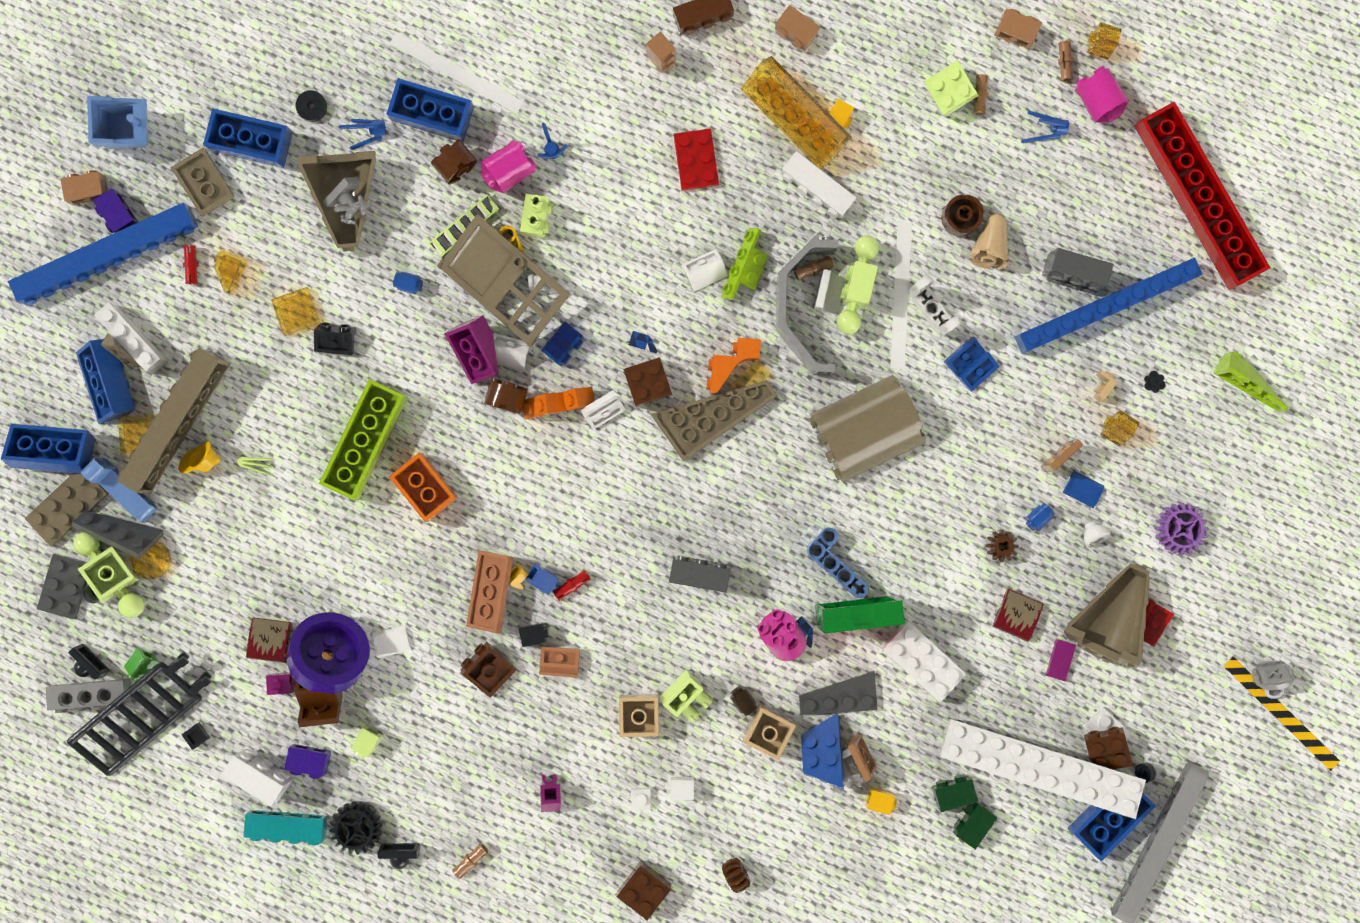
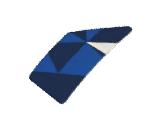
M632 331L629 346L657 353V349L649 335Z
M801 616L796 622L806 636V645L811 648L813 628Z

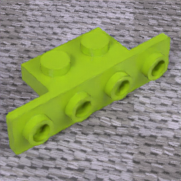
M749 228L745 233L744 241L737 252L734 266L730 269V276L722 289L721 298L733 300L740 284L750 290L756 289L769 257L768 254L755 248L761 229Z

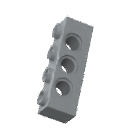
M130 678L45 687L47 711L55 710V713L68 712L67 709L74 708V712L85 711L87 707H93V710L104 709L106 705H109L131 686ZM107 690L111 693L110 699L106 696ZM87 692L92 696L91 701L87 698ZM68 694L72 696V702L68 700ZM130 696L123 704L131 702L132 697Z

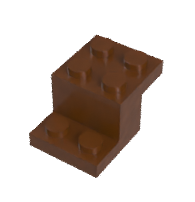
M296 681L294 692L300 706L297 722L299 728L339 722L342 692L328 694L316 691L315 693L304 688Z

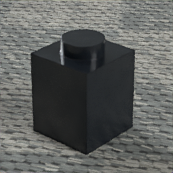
M543 622L518 628L522 647L545 643L547 637H549L548 627L544 626Z

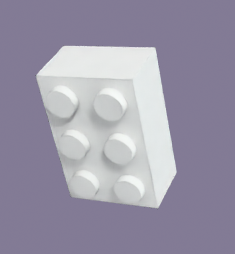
M244 749L233 755L221 774L223 778L270 807L283 798L294 780L290 777L289 772L273 767L274 764L267 759L262 760L251 749Z

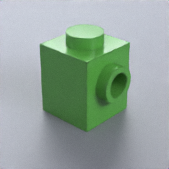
M137 647L124 668L128 672V676L137 681L158 664L159 661L153 653Z

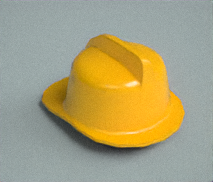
M206 441L189 450L182 457L178 470L183 474L193 470L206 473L220 463L221 459L217 456V452L211 448V443Z

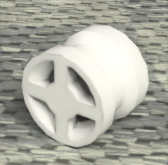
M528 273L530 292L541 280L538 275ZM544 285L540 291H546V286Z

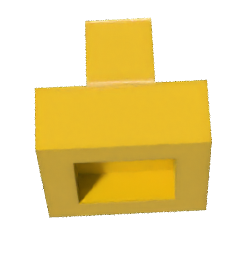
M520 563L511 570L509 583L514 588L522 590L524 587L521 582L529 574Z

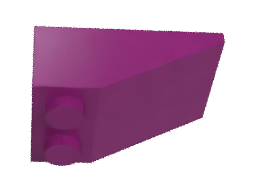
M484 315L461 323L444 333L471 384L499 374L493 332Z

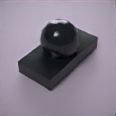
M84 644L78 645L68 652L77 661L74 664V672L79 677L91 675L96 680L105 676L110 671Z
M382 843L377 852L378 859H390V864L394 869H403L408 865L409 859H417L420 852V843Z

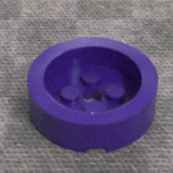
M318 613L302 621L293 632L287 650V665L293 678L304 688L315 693L318 691L335 694L347 690L361 677L369 659L370 645L366 633L353 619L339 613ZM322 653H332V659H324Z

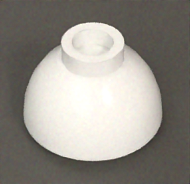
M1093 521L1085 525L1084 542L1086 546H1096L1106 541L1111 533L1106 527Z

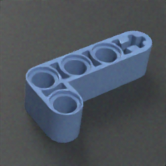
M94 457L81 471V474L88 481L100 484L138 521L145 523L158 507L145 494L135 493L117 482L120 471L105 458Z
M829 527L822 529L807 546L808 556L853 596L857 598L865 597L869 592L868 585L829 550L838 540L837 531ZM826 531H831L834 535L833 539L829 542L824 539ZM814 545H818L821 549L820 554L817 556L811 553V548ZM828 558L835 560V565L831 569H828L825 565ZM848 571L849 579L847 581H841V572ZM854 582L859 586L863 585L861 588L863 592L855 593L857 589L851 583Z

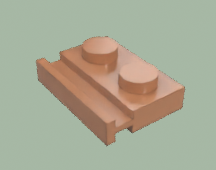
M541 646L539 675L578 678L580 649Z

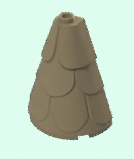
M363 151L351 154L297 156V165L337 248H342L343 252L354 251V247H358L366 214L361 215L360 210H358L353 215L356 224H347L341 221V214L345 215L346 211L335 212V207H326L323 200L344 178L358 177L361 184L352 194L357 202L358 196L361 195L367 203L376 163V152Z
M1129 564L1067 624L1064 630L1066 637L1070 641L1075 639L1078 642V647L1104 661L1118 666H1122L1125 663L1128 664V668H1137L1143 656L1146 607L1148 606L1149 571L1140 564Z

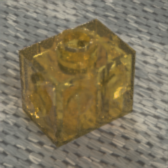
M1100 22L1095 31H1091L1089 34L1087 53L1108 60L1119 43L1122 29Z
M1119 410L1113 416L1109 415L1106 418L1100 435L1120 447L1134 436L1140 422Z

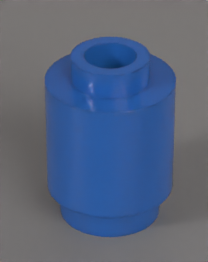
M403 271L401 273L396 272L393 287L412 294H417L418 291H421L423 280H420L419 275Z
M1045 503L1038 505L1025 517L1027 520L1026 525L1032 531H1040L1053 519L1052 516L1055 513Z

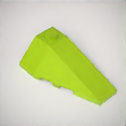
M1229 352L1223 355L1213 374L1277 412L1288 410L1287 405L1251 364L1243 359L1241 354Z

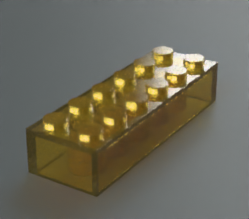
M772 56L761 61L741 87V90L820 170L830 164L852 139V136Z

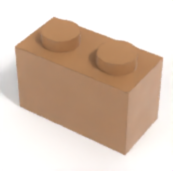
M789 5L776 22L775 30H777L776 33L780 37L788 38L792 41L791 43L795 48L806 51L818 35L820 27Z
M1006 8L994 36L1030 49L1042 22H1039L1035 17L1024 16L1015 9Z
M660 31L646 43L647 57L662 73L665 69L668 71L675 65L676 48Z
M96 170L87 171L83 175L69 174L67 178L60 179L64 201L71 205L92 202L108 191L106 176Z

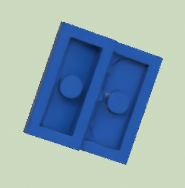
M975 337L969 338L944 361L947 367L971 392L1000 367Z

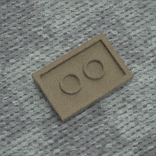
M205 148L199 149L171 167L202 217L235 197Z

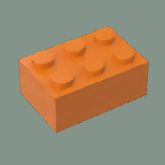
M420 452L389 476L424 522H430L459 498L427 457Z

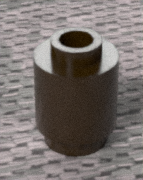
M738 686L731 691L730 699L740 713L747 716L757 709L756 701L746 687L741 688V686Z

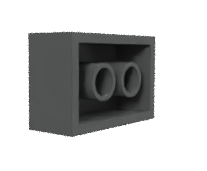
M1056 248L1048 254L1042 276L1046 277V280L1049 282L1058 283L1060 281L1065 283L1067 287L1084 288V292L1093 294L1108 286L1114 264Z
M677 555V559L673 558L669 583L727 593L731 571L730 568H727V564L715 562L714 566L709 565L707 560L696 559V562L688 561L689 557Z

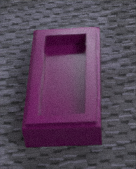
M1059 639L1055 640L1046 676L1066 681L1076 644Z

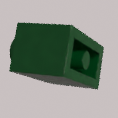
M965 774L957 775L954 777L955 780L948 782L947 780H940L936 782V785L931 786L940 812L979 802L973 781L969 776Z
M978 802L969 804L964 811L966 814L962 819H958L953 827V833L975 850L997 820V817Z

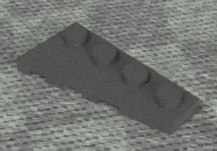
M86 510L72 522L73 528L87 533L138 559L164 535L161 529Z
M875 671L800 694V715L877 710Z

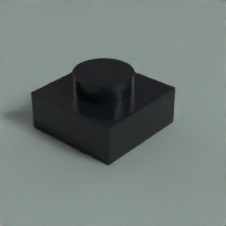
M200 722L181 734L192 750L210 739V736Z

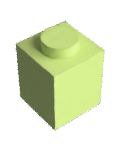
M366 725L361 729L351 749L355 751L354 753L357 756L368 758L372 755L383 734Z

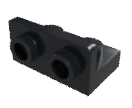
M328 322L318 324L314 329V352L353 355L356 327H351L348 324L335 326Z

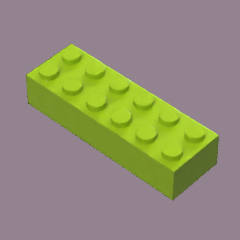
M369 379L319 484L347 498L359 501L408 397Z

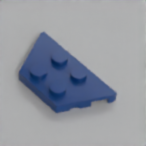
M835 714L801 734L803 773L806 776L817 778L824 783L837 786L839 789H844L839 715Z

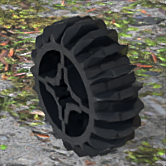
M353 801L351 806L346 803L344 808H338V813L333 814L332 817L335 820L330 822L333 828L329 832L335 833L331 837V840L337 839L338 841L335 847H338L340 844L343 846L341 852L348 848V854H352L354 850L356 855H359L361 850L366 853L368 847L372 849L375 846L374 842L377 843L380 840L378 836L382 834V831L377 828L382 827L383 823L377 822L381 818L380 815L374 816L377 809L369 810L371 804L364 808L363 801L358 806L356 801ZM351 813L360 814V816L357 819H348L345 817L346 815ZM365 819H367L368 822H369L370 831H369V829L365 826V823H364ZM359 822V824H358V826H359L358 829H359V830H357V831L353 834V832H354V829H353V828H354V827H352V826H354L355 824H357V823ZM342 824L343 827L347 830V837L344 835L342 831ZM356 836L361 838H367V840L363 842L352 841L353 838Z

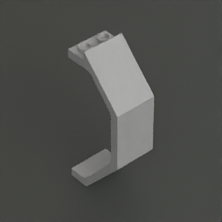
M819 232L778 273L775 331L812 375L831 376L835 373L836 364H820L816 362L786 324L788 275L808 255H834V252L837 251L838 240H834L833 237H822V240H819Z

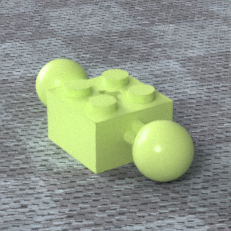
M862 236L855 243V253L859 257L858 261H855L852 266L849 265L844 280L848 281L842 288L840 298L843 299L842 304L847 305L845 311L838 315L836 321L838 329L844 334H853L859 330L861 318L857 313L858 308L865 309L870 302L878 266L871 265L869 262L879 252V243L872 236Z
M79 533L73 542L74 549L80 555L89 556L91 560L78 568V571L100 601L107 602L114 596H117L120 600L118 603L119 612L126 618L138 617L144 610V600L139 595L129 593L127 590L130 585L139 580L116 548L111 546L101 553L99 551L100 540L87 533ZM107 571L112 572L110 578H106V576L108 575Z

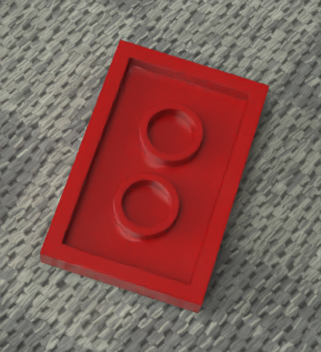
M711 128L674 133L681 191L719 186Z

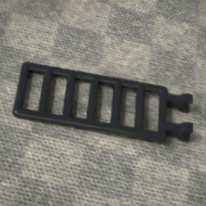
M185 651L168 666L164 662H159L69 737L67 744L106 776H111L202 699L198 692L211 683L210 678L212 676L205 671L198 680L189 685L175 673L189 663V660H187L189 655ZM162 671L185 691L191 699L183 705L156 682L153 677ZM147 684L177 711L167 717L138 690ZM130 696L133 697L162 723L153 730L127 708L123 702ZM117 709L147 736L138 742L110 719L108 715ZM99 722H102L132 748L127 753L122 754L92 728ZM85 734L88 735L117 761L108 767L81 745L78 740Z

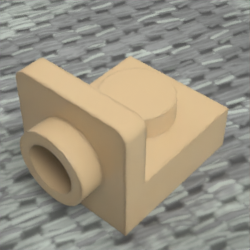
M1102 370L1096 374L1098 378L1104 381L1094 390L1096 394L1093 398L1098 402L1105 400L1118 383L1114 379L1115 376L1109 371Z

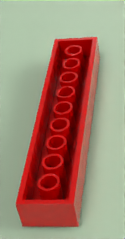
M1175 101L1141 119L1134 125L1227 289L1231 290L1270 269V265Z

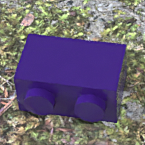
M111 188L93 200L96 205L94 209L107 222L105 226L109 232L116 233L138 223V220L118 191Z
M292 744L288 748L284 770L290 771V774L301 775L303 773L308 774L310 778L320 779V777L327 774L331 751Z

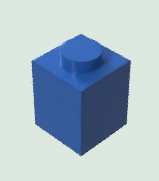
M537 563L533 565L528 573L529 575L525 578L530 585L547 595L557 587L559 580L555 574Z

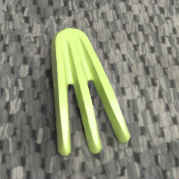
M239 457L237 459L239 466L265 475H269V472L254 468L253 466L272 467L271 465L254 462L271 461L272 458Z

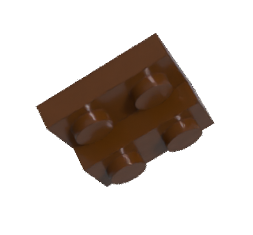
M486 642L484 645L481 643L475 648V654L471 659L467 657L462 662L460 670L465 678L491 698L517 669L496 648Z
M1114 726L1100 732L1094 730L1084 735L1091 763L1112 770L1133 766L1123 727Z

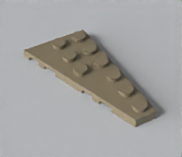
M765 380L652 413L651 416L680 458L685 461L778 395L768 381Z

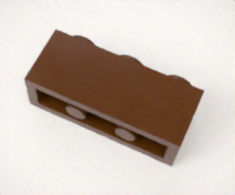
M693 0L673 7V16L680 35H690L696 29L702 27L707 29L712 27L713 23L729 21L734 16V8L731 0Z

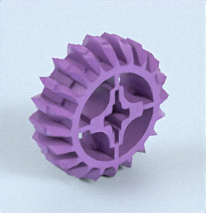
M1179 503L1178 506L1171 504V508H1164L1165 513H1159L1162 520H1155L1160 526L1154 529L1160 531V533L1156 534V538H1162L1159 544H1165V550L1171 549V553L1176 554L1178 552L1179 555H1184L1185 552L1191 554L1192 549L1196 551L1199 549L1198 544H1204L1201 539L1208 537L1204 534V531L1209 530L1208 527H1204V524L1208 521L1201 519L1204 514L1198 513L1199 509L1197 507L1192 508L1191 504L1185 506L1184 503ZM1179 513H1184L1188 515L1190 519L1183 521L1176 515ZM1169 523H1171V525H1172V528H1171L1170 531L1168 530V528H1169ZM1193 526H1194V528H1195V530H1194V535L1192 534V528H1193ZM1180 536L1187 543L1180 545L1173 541V538Z

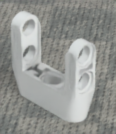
M926 275L909 289L910 297L932 329L937 334L944 336L960 325L962 320L958 315L952 318L949 316L929 288L934 282L929 275ZM921 292H924V294H923L922 296H919V297L917 296V295H919ZM927 298H929V301H927V302L923 305L922 302H923L924 300H926ZM928 305L935 307L936 312L934 314L928 312ZM938 314L941 315V316L938 317L936 320L933 319V318L936 317Z

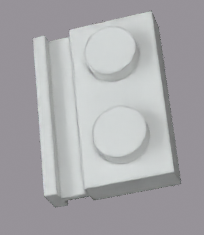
M614 390L581 409L593 430L625 411Z
M1102 706L1083 725V728L1088 732L1094 730L1099 732L1105 731L1114 726L1123 727L1126 739L1131 735Z

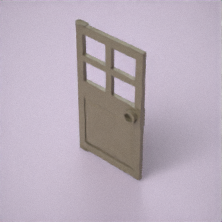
M479 214L474 217L445 258H442L437 265L439 269L443 270L529 347L534 345L537 340L536 338L571 295ZM529 267L541 280L530 294L526 296L514 284ZM546 283L560 294L547 312L543 311L533 302V299ZM511 290L523 303L509 319L497 309V306ZM528 306L542 317L529 335L515 324Z

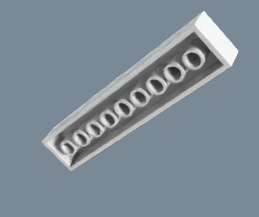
M949 719L939 754L942 758L1134 819L1137 816L1146 780L952 719Z

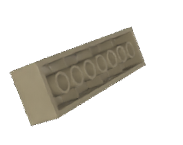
M198 348V350L192 353L190 363L182 369L181 377L171 387L169 397L161 403L158 415L152 418L149 423L150 428L140 437V444L137 449L131 452L129 462L120 470L117 482L135 493H152L231 363L213 352Z

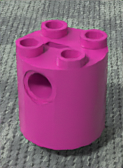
M1101 66L1093 72L1094 75L1090 78L1084 77L1076 83L1077 88L1075 92L1082 98L1085 108L1095 123H1110L1123 114L1129 99L1112 76L1110 69H1105L1104 66Z
M512 140L508 145L481 161L482 177L491 189L504 194L535 172L534 169L537 166L531 157L525 156L523 152L526 149L520 141L515 142Z
M780 609L773 610L763 618L758 626L760 638L773 656L780 661L795 660L806 648L807 641L804 632L793 616L786 611H781Z

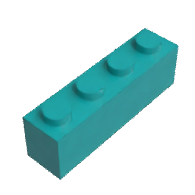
M250 810L245 814L243 837L250 838L251 841L269 839V842L273 843L286 840L290 844L308 842V845H319L326 839L328 815Z

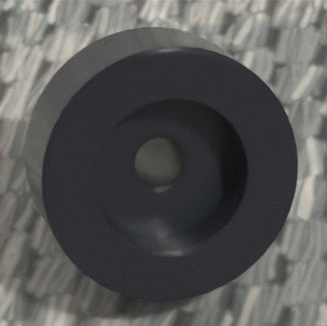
M88 585L83 590L84 599L93 604L100 602Z
M1141 763L1135 768V776L1146 780L1145 783L1152 782L1156 777V770L1150 763Z

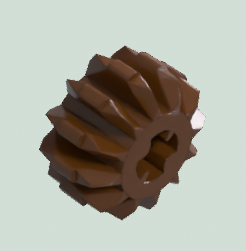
M1000 530L998 534L996 531H993V537H987L991 544H985V547L991 548L987 551V555L993 554L992 560H997L999 557V562H1004L1005 558L1008 561L1012 560L1011 555H1017L1013 548H1019V545L1013 544L1017 538H1011L1012 532L1005 534L1004 530ZM1005 542V544H1003L1006 546L1005 549L999 550V548H1001L1000 546H998L999 543Z
M735 857L722 864L723 875L733 892H742L750 887L751 881L741 860Z

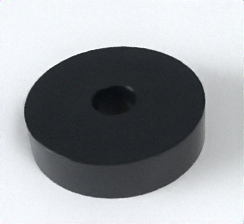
M305 91L296 100V111L305 121L317 122L327 112V102L317 91ZM313 103L314 107L309 109V105Z

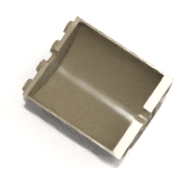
M894 375L811 413V417L808 418L812 428H816L819 433L817 439L820 445H825L828 452L825 455L828 462H833L835 470H833L835 477L838 481L841 480L842 483L926 443V437L921 430L923 426L905 388L900 387L899 380Z

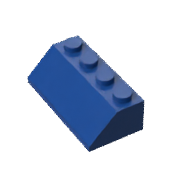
M104 339L90 340L76 352L98 424L129 415L135 411V401L131 397L129 382L125 379L123 373V364L102 347L101 343Z

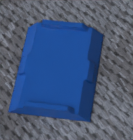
M1074 470L1062 493L1094 508L1103 492L1104 485Z

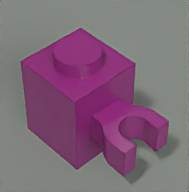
M290 672L266 675L267 695L291 694L294 692L296 680Z
M553 774L551 782H547L546 775H542L543 785H540L541 812H554L561 809L560 784H556L557 774Z

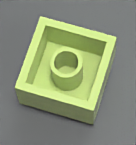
M958 60L924 81L945 117L979 96Z

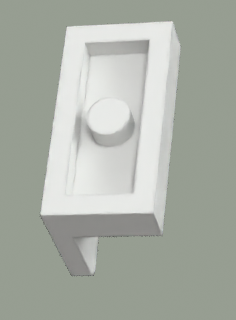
M716 249L682 264V268L689 279L693 291H697L728 276L723 260Z
M823 270L814 309L833 314L837 312L844 282L843 276L831 274L830 270Z
M494 333L497 365L524 371L531 347L523 340Z

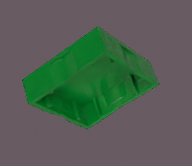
M893 596L815 604L817 628L825 634L905 624L902 600Z

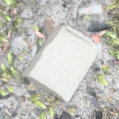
M406 626L372 634L377 658L411 650Z

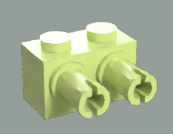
M526 194L520 228L522 235L545 238V233H549L550 222H547L548 214H552L553 203H550L549 197Z
M687 669L660 696L663 706L672 714L678 717L682 713L690 722L695 721L693 717L697 719L699 716V712L689 705L694 699L703 708H707V703L710 705L713 701L711 697L703 692L704 689L700 681Z

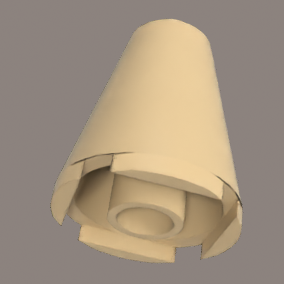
M993 214L988 217L970 253L969 259H972L971 262L980 268L990 269L991 266H997L996 270L1005 268L1008 264L1007 220L1000 214Z

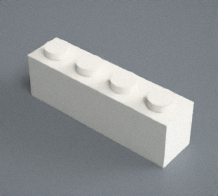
M797 151L782 168L781 174L785 181L790 184L793 182L797 185V189L802 194L811 196L813 198L812 201L819 207L824 206L828 209L827 213L835 219L838 217L841 220L856 200L854 195Z
M108 302L94 315L145 372L154 374L168 361L117 305Z

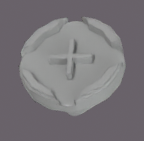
M1264 661L1257 664V667L1252 670L1254 683L1263 688L1265 695L1271 699L1281 697L1285 692V688L1291 686L1294 681L1293 669L1287 664H1280L1279 661Z

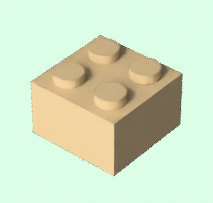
M658 694L619 696L620 737L659 736Z
M759 705L743 737V742L779 761L796 724L780 714Z

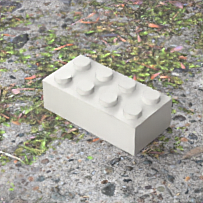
M907 620L880 647L940 703L966 675L963 670Z

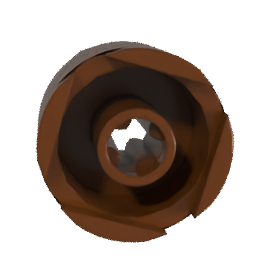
M460 139L451 146L449 144L444 145L440 149L441 154L431 161L432 166L449 185L458 182L461 179L459 176L465 172L468 174L477 164L475 156Z
M957 195L952 198L944 207L941 215L942 225L945 230L956 237L967 236L975 231L983 220L984 210L981 202L972 195ZM962 213L965 214V217L963 218L960 217Z
M491 377L484 404L520 414L528 389L521 386L515 388L516 384L507 381L501 384L502 380Z

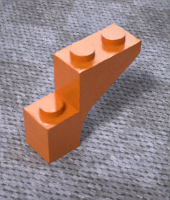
M738 337L737 342H733V354H736V356L713 354V359H709L708 370L712 371L711 378H707L706 389L710 390V394L715 395L720 391L738 364L748 360H759L761 339Z
M574 388L564 392L547 393L526 399L522 408L524 418L526 420L583 409L595 401L593 388Z

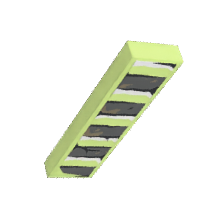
M485 195L431 240L429 244L443 258L448 254L477 214L488 221L500 209L488 195Z

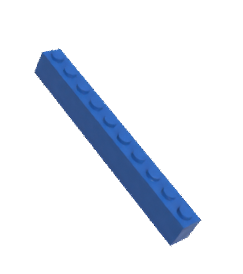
M183 202L9 280L8 283L16 302L32 305L41 297H50L59 289L64 290L72 287V283L86 281L90 278V275L95 273H104L110 266L122 265L124 260L130 257L137 258L146 250H155L164 242H173L177 239V236L191 234L199 226L190 206Z
M1194 257L1027 330L1014 338L1021 354L1193 280L1203 275Z

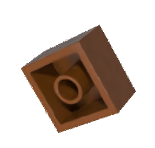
M660 357L623 369L636 407L672 396Z
M640 860L618 889L616 897L648 921L671 891V883Z

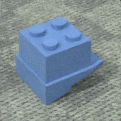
M87 96L88 142L90 144L107 149L146 148L148 146L146 99Z

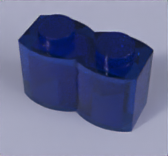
M565 321L541 351L559 366L562 364L566 365L572 358L571 352L574 349L578 350L583 345L584 341L582 339L584 336Z

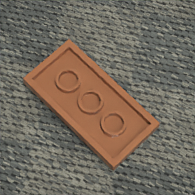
M478 551L466 627L501 634L513 562L512 556Z

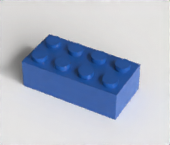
M398 78L386 115L391 121L456 141L460 139L464 142L474 105L469 99Z
M212 108L203 146L213 152L284 168L293 131L286 125Z
M11 423L1 460L10 468L81 474V471L90 463L96 439L88 430Z
M1142 793L1136 819L1090 805L1067 829L1102 862L1156 805Z

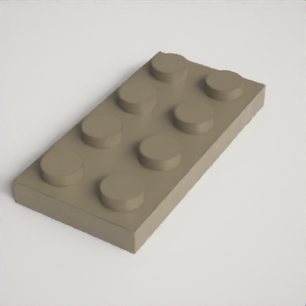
M73 473L24 519L49 546H54L73 528L72 522L85 510L91 512L109 493L100 484L88 481L82 474Z

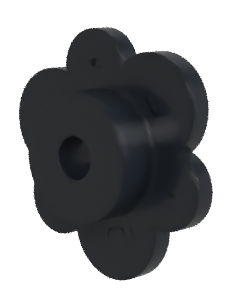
M1151 371L1149 376L1144 378L1146 382L1144 384L1145 389L1148 391L1152 390L1153 393L1164 389L1166 386L1163 381L1164 376L1162 374L1159 375L1157 371Z

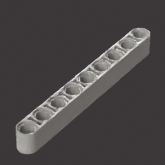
M1188 762L1184 766L1112 907V916L1125 923L1135 922L1208 779L1209 772L1192 762Z

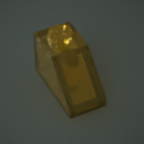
M221 249L220 253L218 252L215 256L214 268L223 291L234 295L248 261Z

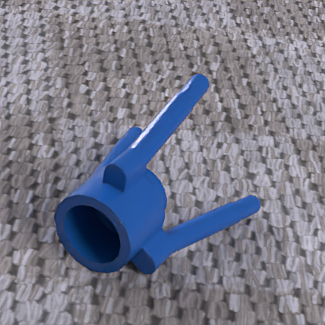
M1028 111L1029 115L1040 118L1039 122L1050 124V132H1053V134L1022 139L1021 143L1060 139L1061 135H1067L1069 131V120H1062V118H1054Z
M351 119L353 123L363 124L339 125V129L369 128L370 135H374L372 138L350 146L351 150L377 140H382V136L386 135L385 122L380 119Z
M543 122L542 128L547 144L544 147L545 154L538 153L537 156L544 158V160L548 158L556 159L559 155L564 154L568 146L565 144L560 149L557 143L552 142L547 126Z

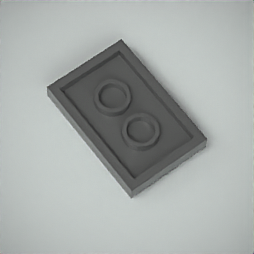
M56 553L53 554L37 610L73 620L76 619L83 598V590L87 584L78 568L87 562Z

